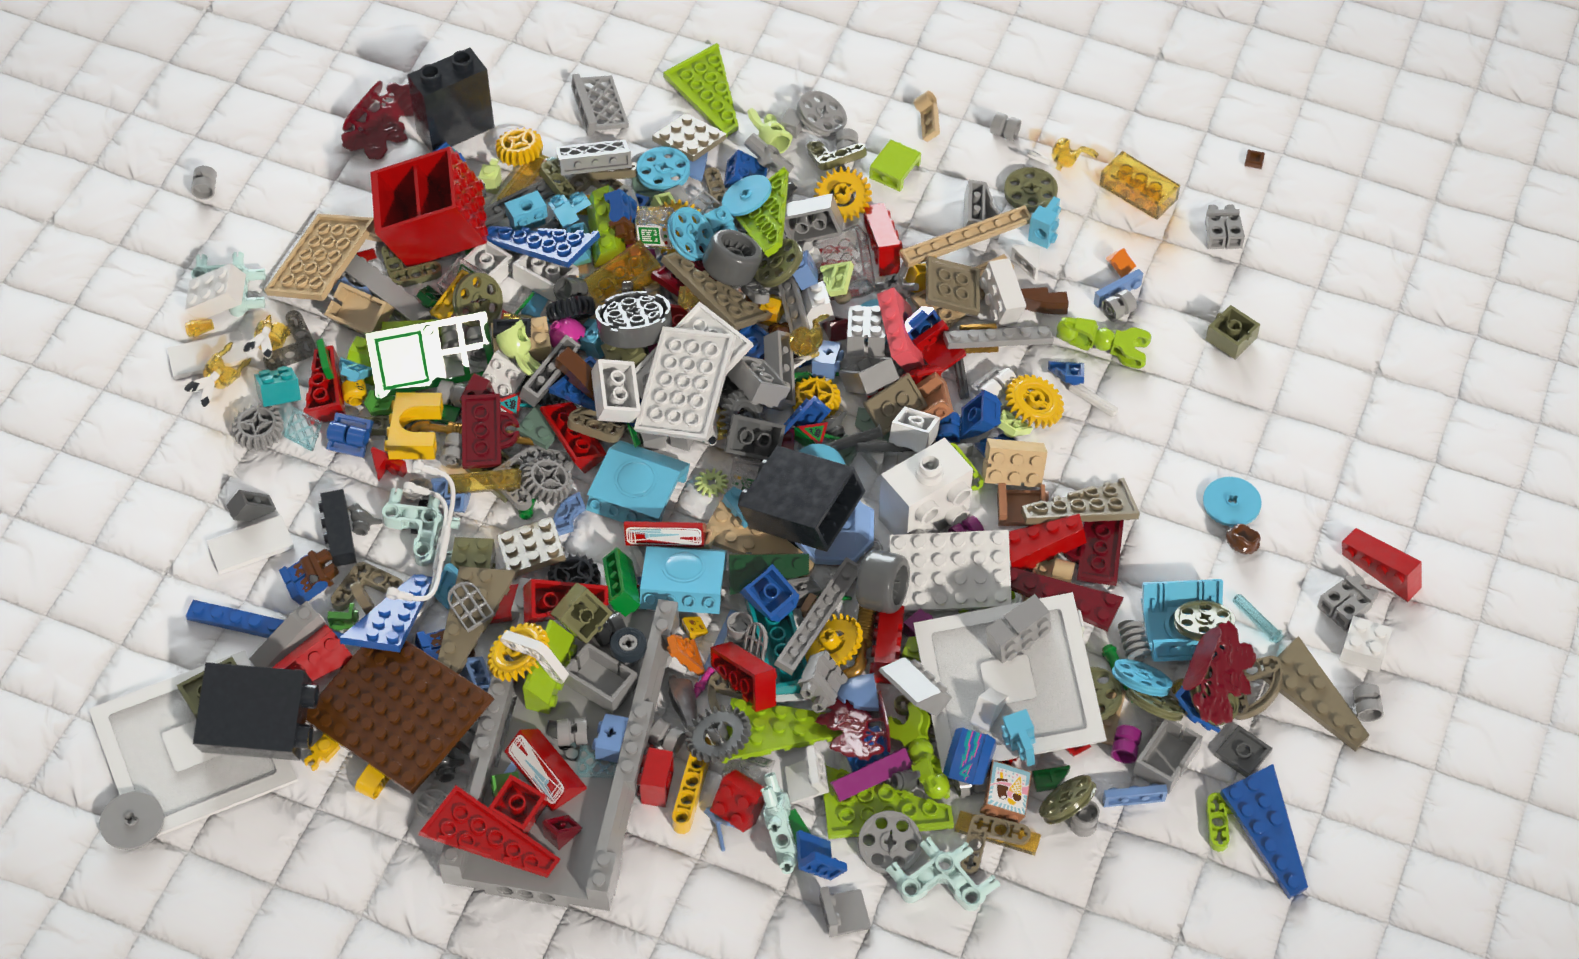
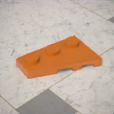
M675 634L667 637L669 644L667 650L669 654L677 658L680 664L687 666L690 672L693 671L698 676L703 675L705 668L696 641L689 638L683 639L682 636Z

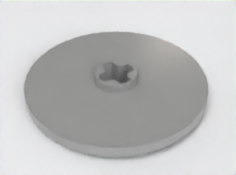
M128 792L115 797L106 805L100 816L99 827L103 838L111 846L122 850L138 849L149 844L158 836L164 823V813L160 803L153 796L144 792ZM132 818H135L136 821H132L131 824L128 823Z

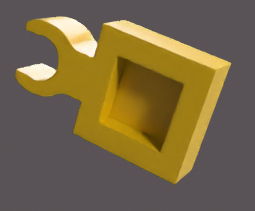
M323 734L310 748L312 755L305 758V766L310 762H315L311 766L312 771H315L321 761L327 763L340 750L339 744Z

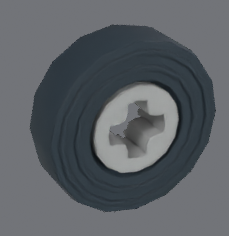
M626 627L617 630L610 640V649L614 658L618 661L633 663L644 656L647 642L640 630ZM626 643H630L631 647L628 648Z

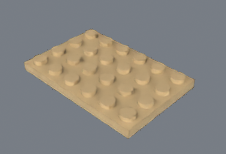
M317 214L264 291L267 296L324 301L372 232L374 218Z

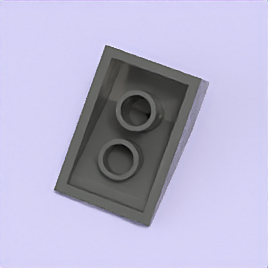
M732 414L724 452L761 460L769 458L776 446L782 445L786 425Z

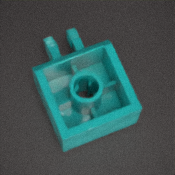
M283 366L274 371L262 370L258 374H254L257 395L263 407L301 400L298 378L291 367Z

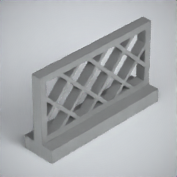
M573 74L571 88L587 136L594 135V132L598 130L629 127L612 75L581 78L580 74ZM602 82H609L610 85L607 87V86H605V85H603V84H601V83H602ZM585 83H590V84H592V85H594V86H593L592 88H589V87L585 86L584 84H585ZM598 87L604 91L601 94L595 91V89ZM607 93H609V94L613 95L614 97H613L612 99H610L609 97H607V96H605V95H606ZM590 94H592L598 98L596 100H593L589 98ZM602 99L606 101L608 104L604 106L603 104L599 103V101ZM611 105H613V106L617 107L618 110H617V111H614V110L610 109L609 107H610ZM596 106L601 109V112L598 113L593 108ZM605 112H607V113L611 114L612 116H611V118H608V117L604 116L603 114H604ZM617 117L623 122H616L614 119ZM598 119H601V120L605 121L606 123H605V124H598V123H597V120H598Z
M626 140L555 147L561 176L632 168L631 151L628 149Z

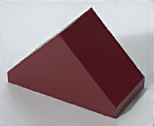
M835 316V320L821 323L829 341L837 342L847 339V318Z
M569 815L546 819L542 823L544 837L558 850L564 847L583 829Z

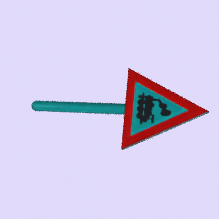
M521 391L501 398V409L518 419L520 407L534 408L530 404L520 403L521 398L519 395Z

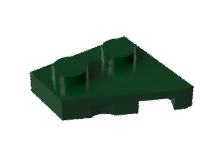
M430 285L419 290L416 295L421 300V304L429 309L434 307L442 296Z

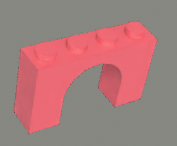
M894 287L878 293L877 298L891 357L906 373L925 365L922 352L911 341L904 321L913 314L911 306Z

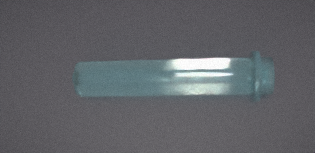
M1237 594L1232 599V602L1270 638L1269 641L1271 643L1277 644L1283 639V631L1281 629L1278 630L1242 594Z

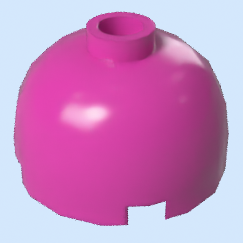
M567 317L556 320L550 326V344L554 349L565 335H568L580 344L578 339L580 336L584 337L586 329L580 322Z

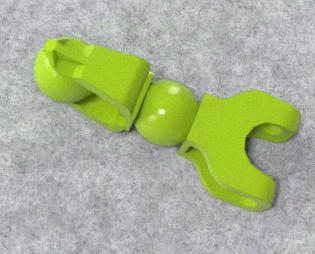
M1071 317L1061 318L1057 325L1056 337L1085 351L1092 348L1093 345L1100 351L1111 349L1110 354L1116 356L1124 366L1141 369L1145 366L1146 355L1135 349V347L1145 348L1152 339L1150 332L1140 328L1132 327L1125 331L1116 330L1114 334L1108 328L1098 329L1095 320Z
M910 702L907 705L909 717L904 724L897 718L891 716L887 718L890 737L901 741L908 748L909 758L913 761L911 768L913 771H920L921 776L918 779L923 784L924 792L931 799H948L950 797L949 780L942 772L940 759L933 755V745L928 741L930 739L928 736L931 722L930 715L927 711L916 707Z

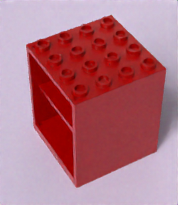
M451 147L370 172L375 234L407 267L416 266L487 244L488 230L485 226L487 216L484 211L485 199L482 195V190H484L481 180H478L474 171L468 168L467 163L463 162L459 154Z

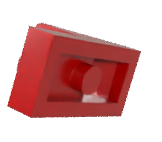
M375 447L371 448L378 481H380L386 471L404 478L407 473L404 460L389 459L388 453Z

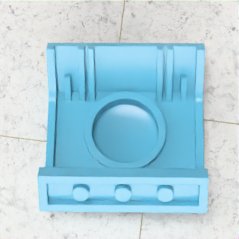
M619 440L609 448L587 493L589 498L586 510L622 523L624 521L662 522L666 505L677 482L685 483L687 480L690 463L639 446L635 448L633 444Z
M647 546L640 585L639 609L656 610L658 599L678 602L680 612L720 614L722 580L727 566L728 550Z
M1222 579L1142 582L1141 604L1147 643L1149 644L1148 649L1151 651L1150 656L1154 662L1192 660L1199 641L1187 638L1176 630L1174 626L1175 611L1179 606L1191 601H1212L1223 605Z

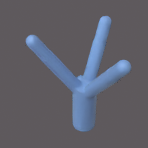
M707 807L704 813L715 823L721 851H725L720 825L734 826L710 811L711 807Z

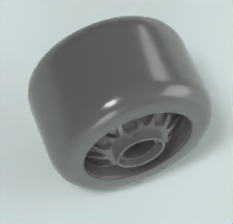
M725 229L716 232L710 239L703 255V266L706 272L718 282L728 286L741 287L753 280L762 261L763 254L759 244L750 236L736 230Z
M881 550L868 552L861 562L856 580V599L858 604L865 609L892 614L898 611L905 600L909 586L910 567L908 560L903 555Z

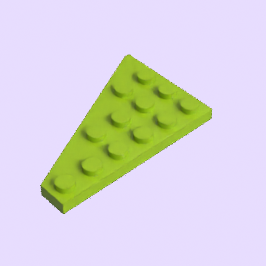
M718 43L663 72V77L714 128L726 133V137L739 130Z
M785 167L768 179L772 190L769 198L762 206L749 214L735 216L752 239L759 244L767 257L775 254L783 246L789 172Z
M731 698L730 705L733 707V710L738 707L740 711H744L746 716L749 717L752 726L750 730L751 736L748 737V743L744 744V749H738L739 753L737 755L732 754V758L728 759L726 757L721 763L726 764L728 760L737 758L745 760L749 757L769 755L771 751L780 749L788 751L792 748L814 745V742L823 740L830 742L843 734L841 730L833 731L827 728V725L815 722L817 717L825 712L815 713L812 710L781 705L755 712L750 701L745 702L743 699ZM727 726L726 729L728 731L730 739L733 733V729L730 726Z
M825 763L829 792L823 794L828 839L859 837L864 823L871 816L882 811H897L905 814L914 821L919 831L954 829L952 807L950 805L937 803L929 798L926 800L914 796V793L906 790H894L893 787L885 783L872 786L838 802L830 782L849 774V772L841 768L839 770L832 768ZM878 818L875 821L877 828L885 829L887 827V821L884 818ZM905 821L897 822L896 827L900 832L908 830V824Z

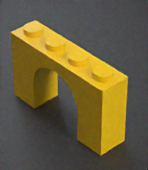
M396 392L395 400H392L391 404L393 413L389 414L388 440L384 442V450L388 451L389 459L435 460L437 451L435 432H410L405 430L404 427L415 420H442L444 407L442 393Z

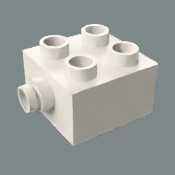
M946 438L939 440L881 474L879 520L892 535L939 533L940 530L949 525L952 527L957 523H961L962 520L970 515L969 504L972 494L973 468Z

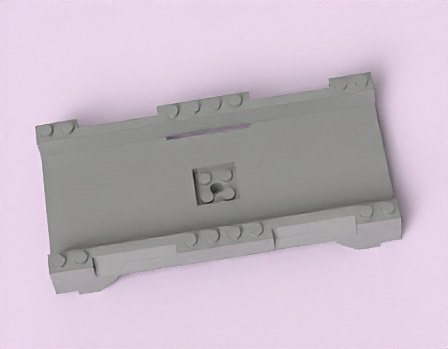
M520 577L511 609L513 621L511 627L514 626L516 628L520 623L524 625L523 586L530 579ZM658 599L656 611L637 609L626 617L619 612L626 627L636 628L644 634L647 649L644 656L631 668L637 672V687L614 714H611L565 684L563 689L558 691L556 707H552L550 714L526 709L523 694V685L529 673L528 671H524L525 678L518 674V681H515L513 678L510 682L506 679L501 681L499 678L492 677L488 693L493 696L494 700L482 713L470 752L472 768L465 792L489 808L495 797H492L490 775L503 774L512 761L504 751L521 729H539L586 785L587 789L553 812L546 805L527 834L561 859L548 878L444 844L438 863L443 883L485 890V894L567 908L571 904L610 911L619 881L623 841L638 786V774L641 773L642 757L646 753L665 668L669 666L673 658L667 650V646H669L667 637L673 634L677 635L678 602ZM609 604L607 608L612 612H615L611 607V604ZM553 620L561 627H563L565 630H567L560 622H558L557 620ZM549 621L535 624L546 630ZM574 636L575 644L577 645V655L586 644ZM593 636L588 643L612 657L610 643L601 647ZM505 655L506 661H513L509 655ZM575 655L574 657H573V656L571 657L570 662H571L573 659H576V660H577L576 655ZM512 698H517L498 767H493ZM605 714L629 718L618 763L598 760L595 757V750H592L593 740L598 738L599 735L597 733L599 721H603ZM586 717L588 744L576 745L575 742H572L570 746H559L557 719L569 718L570 721H573L574 718ZM516 768L514 772L518 771L519 779L525 782L526 784L530 785L529 782L525 779V777ZM569 815L583 829L564 847L558 850L544 837L542 823L546 819Z

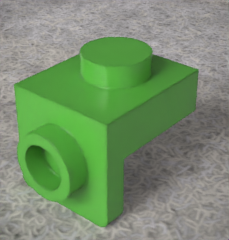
M370 390L364 404L371 416L389 415L392 413L391 404L392 400H395V396L376 399L374 390Z
M350 603L348 612L328 611L329 627L335 630H349L354 626L355 622L359 620V610H356L355 604Z

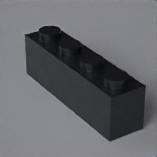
M344 490L320 493L321 501L318 502L320 513L324 514V517H320L322 528H326L327 531L323 533L325 545L329 544V548L326 550L330 552L333 558L332 563L336 567L357 563Z

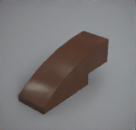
M1048 287L1021 289L1026 303L1025 310L1054 315H1065L1068 313L1069 301L1067 292L1048 293Z
M567 347L556 357L555 367L569 377L571 384L595 402L591 374L592 368L577 353Z

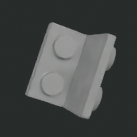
M828 886L820 888L819 899L829 938L871 928L861 889L830 894Z

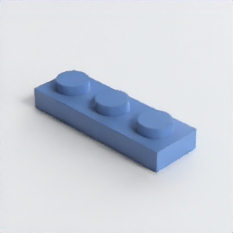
M1137 269L1096 291L1093 304L1099 308L1102 306V301L1110 296H1114L1124 289L1131 291L1139 288L1142 284L1143 272Z
M1151 784L1143 787L1130 786L1123 789L1110 788L1104 790L1102 798L1103 807L1165 802L1168 793L1166 784Z

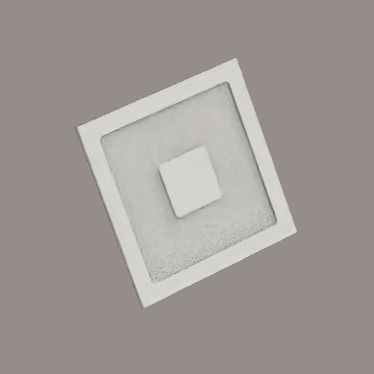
M1073 592L1040 598V601L1050 611L1051 630L1049 634L1043 638H1038L1031 647L1021 650L1014 659L1007 660L1003 664L988 647L985 628L998 619H1001L1009 629L1012 628L1004 619V615L1023 602L913 623L920 660L923 665L922 669L932 673L936 677L934 681L945 685L948 688L946 692L952 697L938 716L931 714L942 772L955 730L962 727L988 734L996 740V750L992 760L999 762L1020 758L1017 750L1012 751L1010 745H1005L1001 726L1004 725V716L1027 709L1034 726L1036 743L1032 744L1034 755L1107 741ZM991 688L1008 696V700L988 732L971 724L970 721L978 697Z
M245 650L212 662L220 663L232 656L237 665L251 666ZM205 665L89 709L119 795L128 792H144L153 796L160 803L164 813V823L158 836L298 782L290 760L202 753L193 745L196 718L179 692L177 685L203 672ZM132 818L129 823L131 824L132 821H136L135 818Z

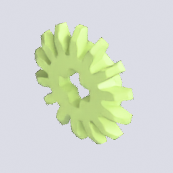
M713 468L712 473L706 469L707 474L700 472L699 474L702 477L697 476L695 480H698L695 482V486H699L696 490H703L701 494L703 496L707 493L710 498L711 494L719 497V492L725 493L723 488L728 489L725 483H729V480L725 479L727 478L726 474L721 475L722 470L715 474V468ZM715 479L716 485H708L709 482L707 480Z

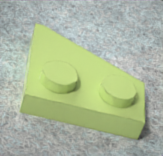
M851 261L820 266L826 290L830 297L847 294L854 268Z
M1005 408L1000 415L1001 424L998 425V428L1003 430L1006 436L1013 438L1031 433L1032 426L1028 427L1025 421L1021 423L1022 419L1019 417L1015 419L1016 415L1010 413Z

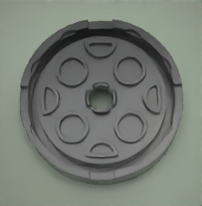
M633 291L614 295L606 299L604 305L598 306L595 312L599 338L607 345L617 348L630 349L658 343L663 326L673 327L669 301L659 294L655 296L648 295L646 291Z

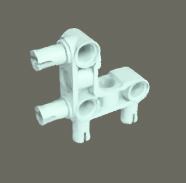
M234 252L232 254L233 265L246 274L242 303L229 309L231 315L238 317L245 314L249 309L265 308L264 297L248 298V283L255 280H266L265 268H246L243 265L244 253L238 252L237 257V252ZM200 254L196 256V267L191 271L192 279L225 265L207 266V255L202 254V259H200Z
M392 488L389 502L382 508L385 526L398 530L403 528L417 529L418 534L417 538L414 539L413 547L415 562L419 566H427L434 563L437 539L444 517L439 510L440 501L429 495L427 507L400 504L403 490L397 488V492H395L396 488ZM452 517L451 529L459 530L460 518ZM447 551L445 563L451 562L452 551Z
M775 772L764 775L766 787L761 789L765 802L763 815L772 839L779 867L782 868L781 870L784 874H790L798 864L797 845L789 823L791 804L788 794L780 789ZM779 834H784L788 838L786 840H780L777 836Z
M928 837L926 841L923 840L919 845L931 859L927 864L910 876H906L897 862L892 863L893 866L891 867L890 865L886 869L897 883L896 887L901 893L902 899L907 903L918 901L926 896L927 891L935 885L943 883V885L946 884L955 895V900L965 910L974 911L985 901L986 895L1000 886L999 881L995 880L996 877L994 875H991L980 885H975L962 869L959 863L974 853L971 846L968 847L969 844L967 842H964V844L951 853L950 851H940L931 838ZM946 862L950 867L943 870L939 867V864ZM908 887H912L916 889L917 892L913 895H909L905 892V890ZM968 895H972L977 900L974 903H969L965 898Z

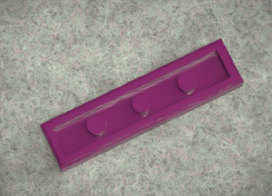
M902 748L830 782L838 802H841L891 778L893 773L910 769L912 763L906 749Z

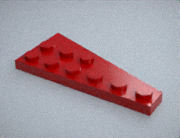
M457 785L418 834L419 836L548 878L561 860Z

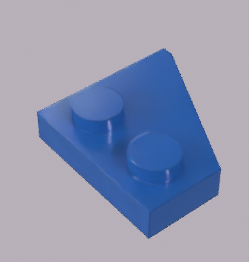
M1048 361V370L1063 382L1070 385L1084 384V363Z

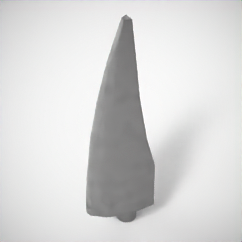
M671 675L668 678V694L671 704L680 717L686 732H690L688 725L694 726L692 719L698 721L693 683L688 679L677 678L675 675Z

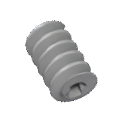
M1125 620L1118 624L1125 656L1127 659L1143 662L1151 654V651L1148 649L1149 644L1146 642L1147 636L1144 635L1145 629L1142 628L1143 622Z

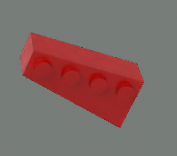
M1355 528L1342 541V555L1405 601L1408 602L1422 588V561L1358 528Z
M530 579L523 586L524 623L532 624L556 620L550 613L576 583ZM578 583L586 587L606 607L609 605L608 586Z
M325 624L272 668L304 670L311 680L314 681L346 665L353 655L344 644H340V639Z

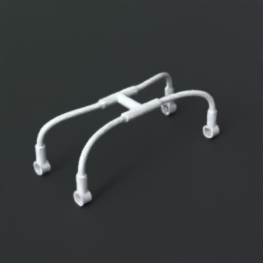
M415 461L412 465V472L417 474L427 473L435 476L440 475L448 481L451 491L448 511V505L440 494L429 490V488L417 486L413 482H405L403 486V492L431 495L437 498L444 510L441 535L438 538L429 594L413 596L411 593L399 591V589L394 587L387 588L386 597L388 599H401L410 602L426 601L417 616L418 618L428 609L440 583L443 562L446 559L450 539V526L456 492L454 482L447 473L438 470V468L427 466L420 461Z

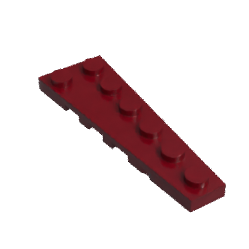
M1010 567L1011 591L1028 598L1035 594L1039 599L1073 592L1076 608L1081 611L1083 621L1107 632L1124 597Z

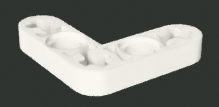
M508 630L500 638V641L509 649L535 657L554 681L563 684L568 678L569 673L544 643Z

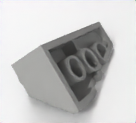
M306 601L287 617L249 660L256 667L272 668L325 624L327 625V623Z

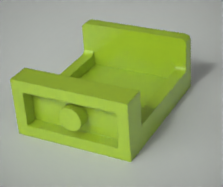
M890 139L870 165L869 178L900 192L904 186V179L915 165L919 166L921 164V152Z

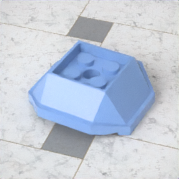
M859 501L827 552L796 542L795 544L804 553H809V559L815 564L841 565L846 557L856 563L874 545V509Z

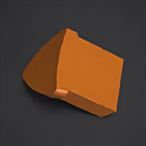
M1125 248L1106 257L1108 263L1112 264L1121 278L1136 267Z

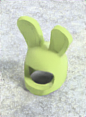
M750 108L748 110V117L759 130L758 136L766 144L776 147L780 154L786 151L793 138L790 132L785 131L774 115L767 114L763 123L756 110Z
M522 320L516 322V325L496 336L500 350L508 358L515 359L518 367L524 374L532 376L541 364L529 354L531 341L526 335L525 325Z

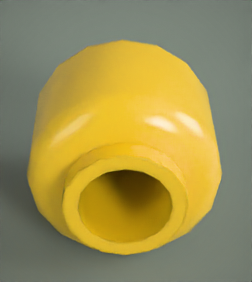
M362 379L357 380V382L346 380L341 385L343 400L346 403L358 406L365 401L367 390L366 384Z

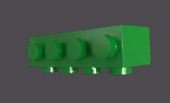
M616 547L602 560L606 586H608L609 603L614 611L620 612L626 617L638 609L640 600L633 561Z

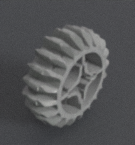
M251 404L249 409L244 407V412H238V417H234L232 434L242 448L247 447L249 451L253 448L256 451L262 448L265 451L267 446L272 448L273 443H278V438H282V432H284L283 418H281L280 413L274 407H262L260 404L254 407Z
M542 456L538 459L534 458L531 462L527 463L522 471V486L530 493L531 499H537V503L542 501L545 506L548 503L552 506L556 503L560 504L568 497L573 485L572 474L568 473V468L563 467V462L559 464L556 459L550 460L549 456L546 459Z

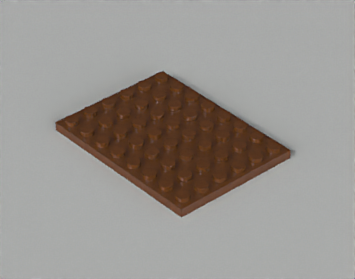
M405 640L400 652L361 647L319 694L317 708H308L306 722L413 795L488 708L494 698L491 694Z

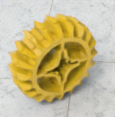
M517 127L516 130L511 129L510 132H504V135H500L499 139L496 140L495 147L499 160L502 163H506L507 166L513 165L515 167L517 165L522 166L523 164L528 165L529 162L539 159V155L542 154L543 142L540 134L532 131L531 128L526 130L525 127L522 129Z
M809 375L808 380L802 378L801 382L795 384L796 405L792 407L794 412L806 398L810 401L814 395L832 410L825 417L826 419L830 418V415L834 416L836 411H838L841 403L840 391L837 389V385L833 384L832 380L826 381L825 376L820 379L818 375L815 378H811Z

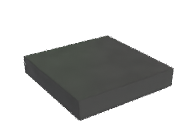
M1238 725L1215 752L1214 756L1244 777H1248L1258 769L1272 752L1273 748Z

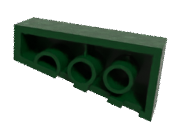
M809 553L729 554V594L740 593L744 587L754 581L772 564L786 580L809 574Z

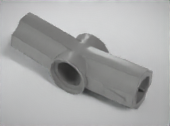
M755 133L751 134L744 142V146L758 157L757 161L763 167L771 168L775 172L785 167L789 173L793 169L794 165L782 157L776 147L766 144Z

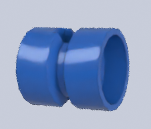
M952 412L940 420L936 442L943 438H946L948 442H960L961 417L958 413Z

